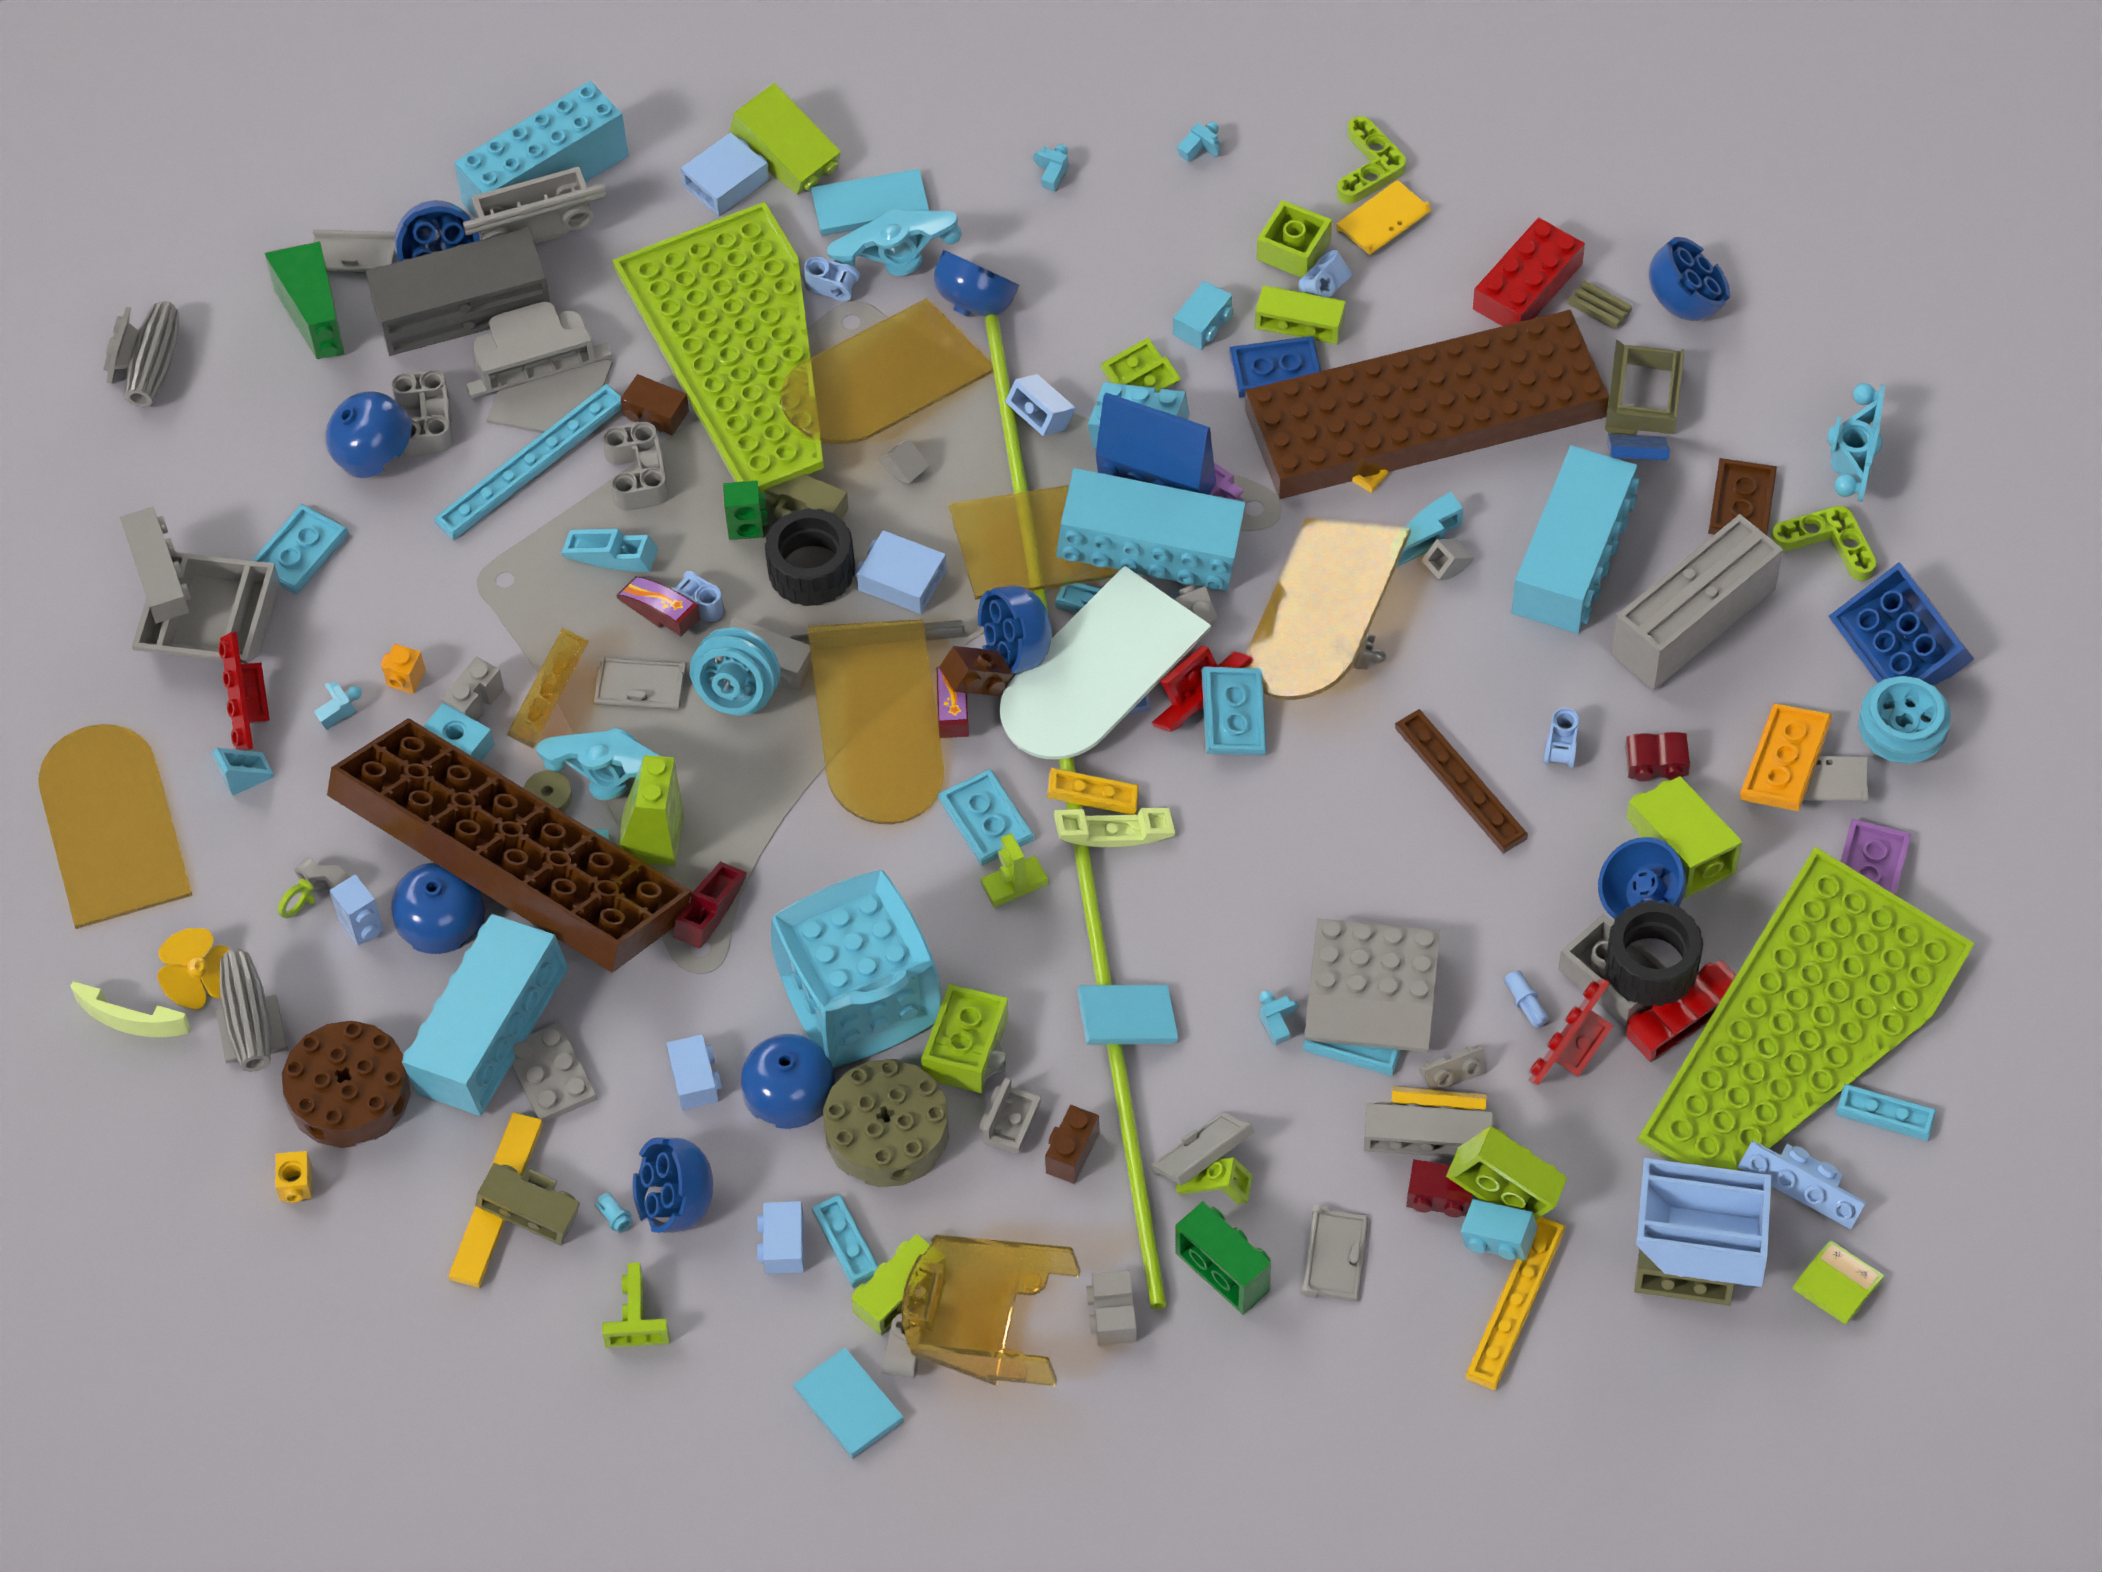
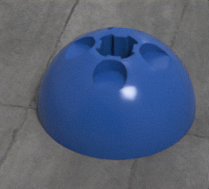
M1649 837L1629 840L1618 846L1607 857L1601 868L1598 878V893L1602 906L1614 919L1619 914L1621 915L1629 906L1632 907L1640 902H1667L1679 907L1686 891L1685 868L1678 854L1665 842Z

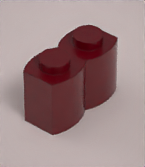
M1667 732L1658 735L1640 733L1626 736L1625 749L1628 778L1646 782L1656 777L1673 780L1679 776L1685 777L1689 775L1690 761L1686 733Z

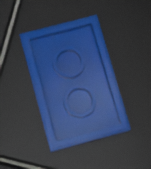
M1313 336L1232 346L1229 350L1239 398L1245 397V390L1321 371Z
M1608 434L1607 437L1610 456L1613 458L1668 460L1670 456L1666 437Z

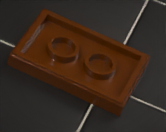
M1719 458L1708 534L1715 535L1740 514L1767 536L1777 466Z

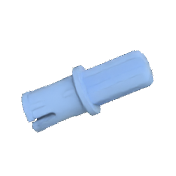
M1520 970L1509 973L1505 977L1504 983L1515 997V1005L1518 1008H1522L1532 1026L1536 1028L1542 1027L1548 1022L1549 1017L1537 1000L1538 993L1530 988Z

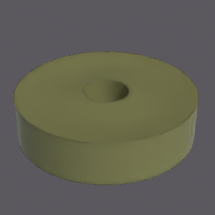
M551 770L538 772L532 775L524 785V789L562 812L571 803L572 791L570 783L559 772ZM546 792H552L551 795H543Z

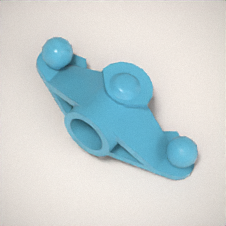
M892 209L885 212L881 217L832 242L827 248V253L831 259H834V262L848 264L853 267L856 264L855 258L857 256L885 263L886 270L891 275L904 276L912 273L920 266L923 257L919 253L931 239L940 236L944 243L955 244L960 240L962 232L961 228L957 225L958 218L952 211Z
M1868 383L1856 385L1853 390V399L1860 405L1868 406L1842 424V416H1837L1836 424L1830 427L1828 431L1827 442L1831 446L1830 463L1833 470L1841 475L1835 480L1834 488L1836 493L1842 497H1849L1856 493L1859 494L1857 501L1863 502L1874 455L1881 450L1883 443L1879 430L1886 385L1881 384L1879 391H1876Z
M611 728L608 731L549 737L540 741L536 747L537 754L543 759V765L547 770L560 772L568 764L591 780L589 791L594 798L599 800H609L622 795L627 790L625 781L628 778L636 777L644 755L659 756L638 743L631 734L618 728Z

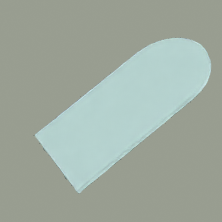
M1124 566L1051 639L1050 649L1045 659L1037 667L1016 674L1008 683L1000 703V717L1006 735L1018 749L1038 758L1065 759L1085 753L1101 742L1212 629L1211 625Z

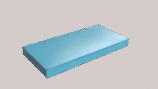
M919 169L811 187L821 236L856 230L892 209L929 211Z

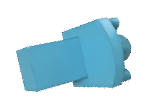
M1214 121L1206 124V127L1197 123L1177 146L1178 155L1188 162L1201 149L1216 157L1220 154V141L1216 139L1218 137L1219 125Z
M1065 144L1057 145L1054 150L1043 146L1041 151H1036L1033 155L1034 162L1039 167L1046 169L1041 178L1042 187L1056 191L1069 167L1068 147Z
M336 681L332 684H325L333 699L315 710L314 713L326 730L343 718L347 717L348 719L357 712L351 702L361 697L362 690L360 687L352 686L344 693Z
M1265 990L1260 994L1259 999L1263 1005L1260 1007L1258 1015L1275 1046L1289 1039L1290 1033L1283 1017L1293 1014L1298 1010L1299 1005L1297 1001H1290L1288 995L1274 1000L1275 996L1273 993Z

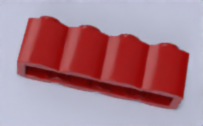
M1723 960L1714 964L1710 962L1703 966L1698 973L1699 976H1697L1694 986L1690 988L1687 995L1679 998L1678 1001L1665 1004L1664 1006L1651 1005L1652 1009L1644 1013L1637 1012L1629 1019L1626 1037L1649 1062L1658 1059L1674 1045L1679 1044L1697 1029L1707 1024L1736 976Z

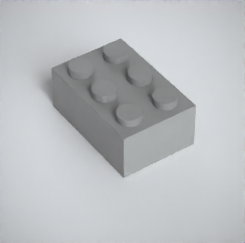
M1604 914L1568 944L1560 954L1558 970L1583 991L1593 980L1597 982L1598 979H1606L1610 982L1605 970V958L1609 933L1614 922ZM1636 941L1625 948L1629 956L1640 965L1653 969L1667 968ZM1610 983L1597 1003L1622 1025L1627 1027L1629 1019L1637 1012L1643 1013L1650 1006L1630 1001L1627 997L1618 993V990Z

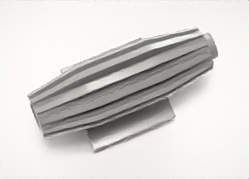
M168 301L153 304L139 330L129 323L131 308L126 306L123 317L117 316L113 329L114 335L108 343L107 357L103 369L108 371L106 383L112 384L117 369L127 368L124 396L126 401L128 400L131 405L133 404L136 407H149L153 403L166 379L177 344L180 313L174 304Z
M241 949L227 951L224 957L220 959L219 994L222 1007L216 1008L226 1064L238 1061L243 1071H260V1069H265L267 1065H270L271 1053L287 1050L277 995L265 997L263 985L248 952H243Z

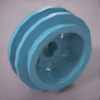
M730 627L717 629L703 639L690 660L689 675L695 691L707 705L718 712L740 716L753 714L766 706L780 683L781 668L776 653L763 638L751 631ZM722 656L723 661H718L715 657Z
M1893 677L1884 679L1869 689L1862 700L1858 729L1863 742L1874 754L1890 762L1911 764L1925 761L1939 752L1947 740L1951 711L1946 698L1935 686L1919 678ZM1924 716L1928 722H1923L1921 717Z

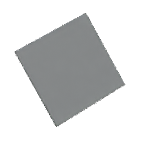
M603 359L498 390L489 412L487 423L544 433L605 385L613 362L612 360Z

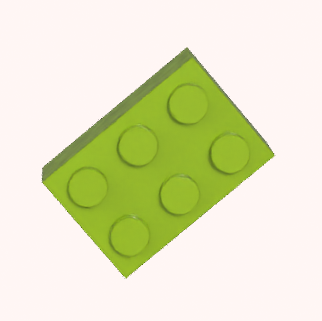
M1489 1126L1458 1147L1446 1175L1447 1178L1480 1200L1531 1211L1535 1220L1556 1207L1568 1178L1559 1172L1555 1166L1544 1162L1532 1154L1528 1148L1519 1145L1507 1137L1503 1131Z

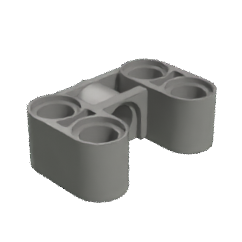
M424 370L402 373L395 376L391 383L395 401L404 410L421 409V417L410 418L412 423L411 436L403 454L416 456L448 450L453 442L451 428L452 412L444 374L438 370Z
M638 422L607 429L602 437L606 459L612 464L634 462L636 468L634 471L617 474L612 479L611 486L615 505L622 510H632L663 503L668 497V488L662 449L659 446L655 426L649 422Z

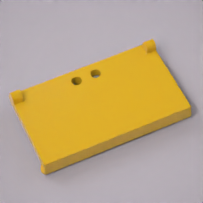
M1396 180L1336 223V230L1339 233L1342 231L1368 255H1371L1432 210L1428 201L1424 203L1400 181Z

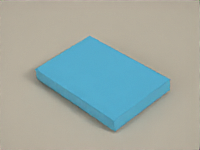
M301 504L252 561L275 563L280 586L297 595L349 535L348 528Z
M1203 667L1202 688L1206 754L1264 756L1266 754L1262 669Z
M991 769L938 794V800L981 866L999 858L998 851L1001 850L1000 837L1012 833L1019 847L1034 841V834Z
M1168 985L1079 986L1077 994L1086 1045L1175 1044L1177 1042L1178 1035Z
M1306 1040L1303 1045V1051L1390 1076L1393 1075L1401 1050Z
M846 1348L840 1350L793 1384L794 1390L852 1459L904 1422L903 1415Z

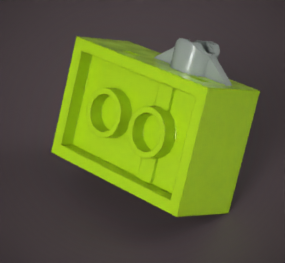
M948 984L921 1058L922 1070L932 1076L937 1083L982 1094L986 1080L995 1073H1003L1006 1070V1054L1000 1046V1041L1008 1021V998Z

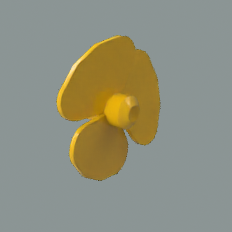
M186 928L172 934L158 950L159 959L166 964L161 967L157 974V980L163 992L178 1006L192 1010H198L206 1003V993L202 982L211 997L220 999V959L230 950L225 945H216L211 948L214 942L213 935L205 928Z

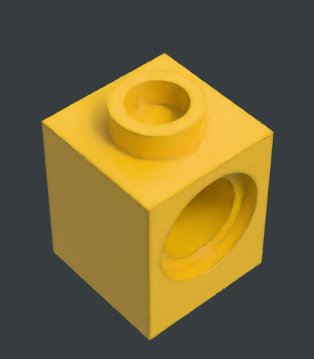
M307 1151L275 1154V1188L280 1202L298 1203L303 1199H312V1164ZM294 1176H299V1178L296 1181H288L290 1178Z

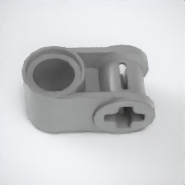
M908 1312L901 1313L893 1319L888 1343L883 1355L882 1374L915 1378L919 1361L921 1333L920 1322L914 1314Z

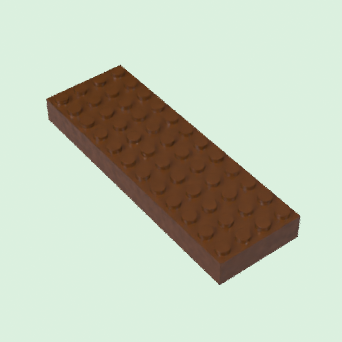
M1571 309L1245 390V412L1279 499L1351 482L1353 477L1357 475L1362 477L1379 474L1380 470L1384 469L1391 472L1606 418L1609 401L1608 393Z
M407 718L331 767L327 796L545 932L554 934L558 940L611 973L675 927V919L689 905L692 893L690 889L410 718Z

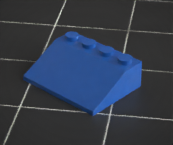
M1105 393L1095 454L1098 473L1207 495L1210 494L1216 484L1210 427Z
M1900 562L1829 615V618L1877 683L1888 678L1906 676L1919 678L1934 686L1952 677L1974 660V657Z

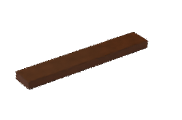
M1420 709L1395 723L1397 732L1503 854L1527 840L1528 833Z

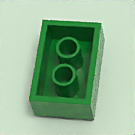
M1202 1201L1175 1225V1254L1242 1315L1270 1291L1271 1260L1261 1248L1255 1249L1239 1228L1235 1227L1233 1229L1216 1207L1210 1208Z

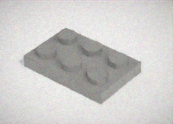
M560 1022L532 1033L526 1041H520L515 1044L513 1052L516 1058L511 1066L536 1117L542 1119L543 1123L598 1100Z

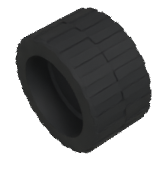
M811 508L794 510L780 517L767 533L765 553L769 581H771L773 589L783 599H787L794 604H801L802 606H818L835 600V598L841 596L850 587L852 578L855 575L853 540L846 523L832 512ZM807 546L824 547L835 554L830 561L814 568L796 567L785 560L795 550Z
M1650 901L1636 903L1632 907L1629 906L1621 915L1617 916L1609 933L1605 970L1609 976L1610 983L1622 996L1627 997L1634 1003H1641L1645 1006H1664L1665 1004L1678 1001L1679 998L1689 993L1698 976L1703 952L1701 930L1691 915H1688L1685 910L1673 906L1671 903ZM1647 938L1659 939L1672 945L1680 953L1682 960L1668 968H1648L1634 961L1625 948L1637 940Z

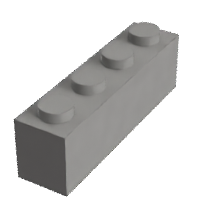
M154 506L121 516L120 520L155 624L189 613L186 601L191 600V596L186 583L180 585L179 579L184 576L179 561L172 562L171 556L176 555L171 538L166 540L163 534L168 533L164 517H157Z
M1387 1102L1367 1103L1364 1151L1454 1158L1459 1146L1489 1126H1492L1493 1112H1486L1481 1109L1458 1110L1448 1106L1430 1108L1422 1107L1418 1104L1401 1106L1391 1105Z

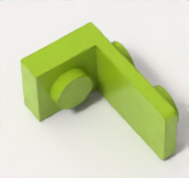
M1234 1157L1218 1159L1184 1185L1177 1184L1176 1192L1180 1195L1222 1190L1235 1203H1248L1253 1174Z

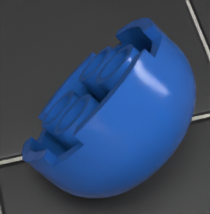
M441 200L426 201L411 208L400 220L395 232V251L399 262L405 259L427 255V253L430 254L454 248L458 245L480 241L479 234L474 233L466 236L463 222L472 219L457 205Z
M1674 237L1660 248L1651 260L1649 266L1651 289L1660 304L1676 317L1688 321L1707 319L1720 310L1730 298L1728 281L1718 264L1712 266L1709 260L1701 254L1704 249L1700 245L1684 237Z
M943 250L934 270V283L939 294L945 300L955 304L954 311L967 317L970 312L983 317L991 314H1001L1011 305L1020 286L946 250Z
M374 391L357 393L344 400L332 413L326 427V446L332 459L349 475L356 478L372 477L384 471L382 467L393 459L395 455L398 457L402 455L411 436L412 423L404 408L390 396Z
M1017 585L997 587L983 594L978 608V626H983L987 645L982 646V648L998 650L1013 675L1037 667L1047 656L1052 639L1050 617L1041 599L1031 590Z
M434 862L417 866L405 874L397 884L391 901L392 918L398 935L411 944L413 949L424 953L443 954L461 948L460 944L468 940L474 933L477 935L484 921L485 907L481 891Z
M797 1034L775 1035L760 1042L748 1054L741 1072L742 1094L748 1110L755 1118L758 1119L759 1117L768 1123L775 1124L776 1128L782 1129L802 1127L821 1117L831 1087L835 1084L833 1066L831 1061L825 1056L824 1049L813 1040Z
M656 1137L650 1139L639 1152V1155L643 1157L639 1173H633V1199L641 1221L648 1218L651 1232L676 1233L688 1230L705 1216L712 1200L714 1183L710 1163L703 1151L686 1139L675 1137ZM649 1187H662L661 1192H650L645 1200ZM655 1218H670V1219H669L666 1223H664V1222H661V1221H659V1220H657V1219H655Z

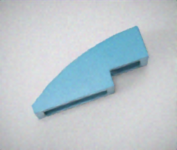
M1452 492L1438 498L1421 510L1400 533L1391 550L1390 565L1393 569L1427 553L1436 539H1444L1445 532L1462 525L1463 507Z
M583 529L569 531L561 554L563 557L598 567L631 572H650L659 548L649 535H623L619 529Z

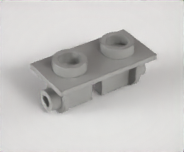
M1471 1045L1449 1054L1450 1059L1448 1060L1443 1056L1430 1062L1426 1061L1424 1066L1419 1067L1422 1078H1427L1428 1089L1441 1090L1487 1072L1483 1048L1472 1047Z

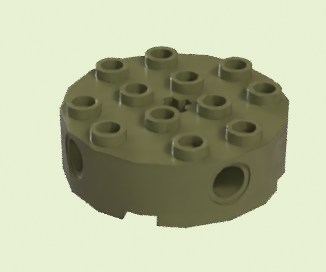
M895 1059L868 1061L847 1071L831 1087L823 1108L826 1145L837 1167L847 1175L851 1174L857 1179L864 1180L865 1184L872 1186H902L925 1176L935 1166L936 1160L942 1155L949 1140L946 1097L937 1081L917 1065Z

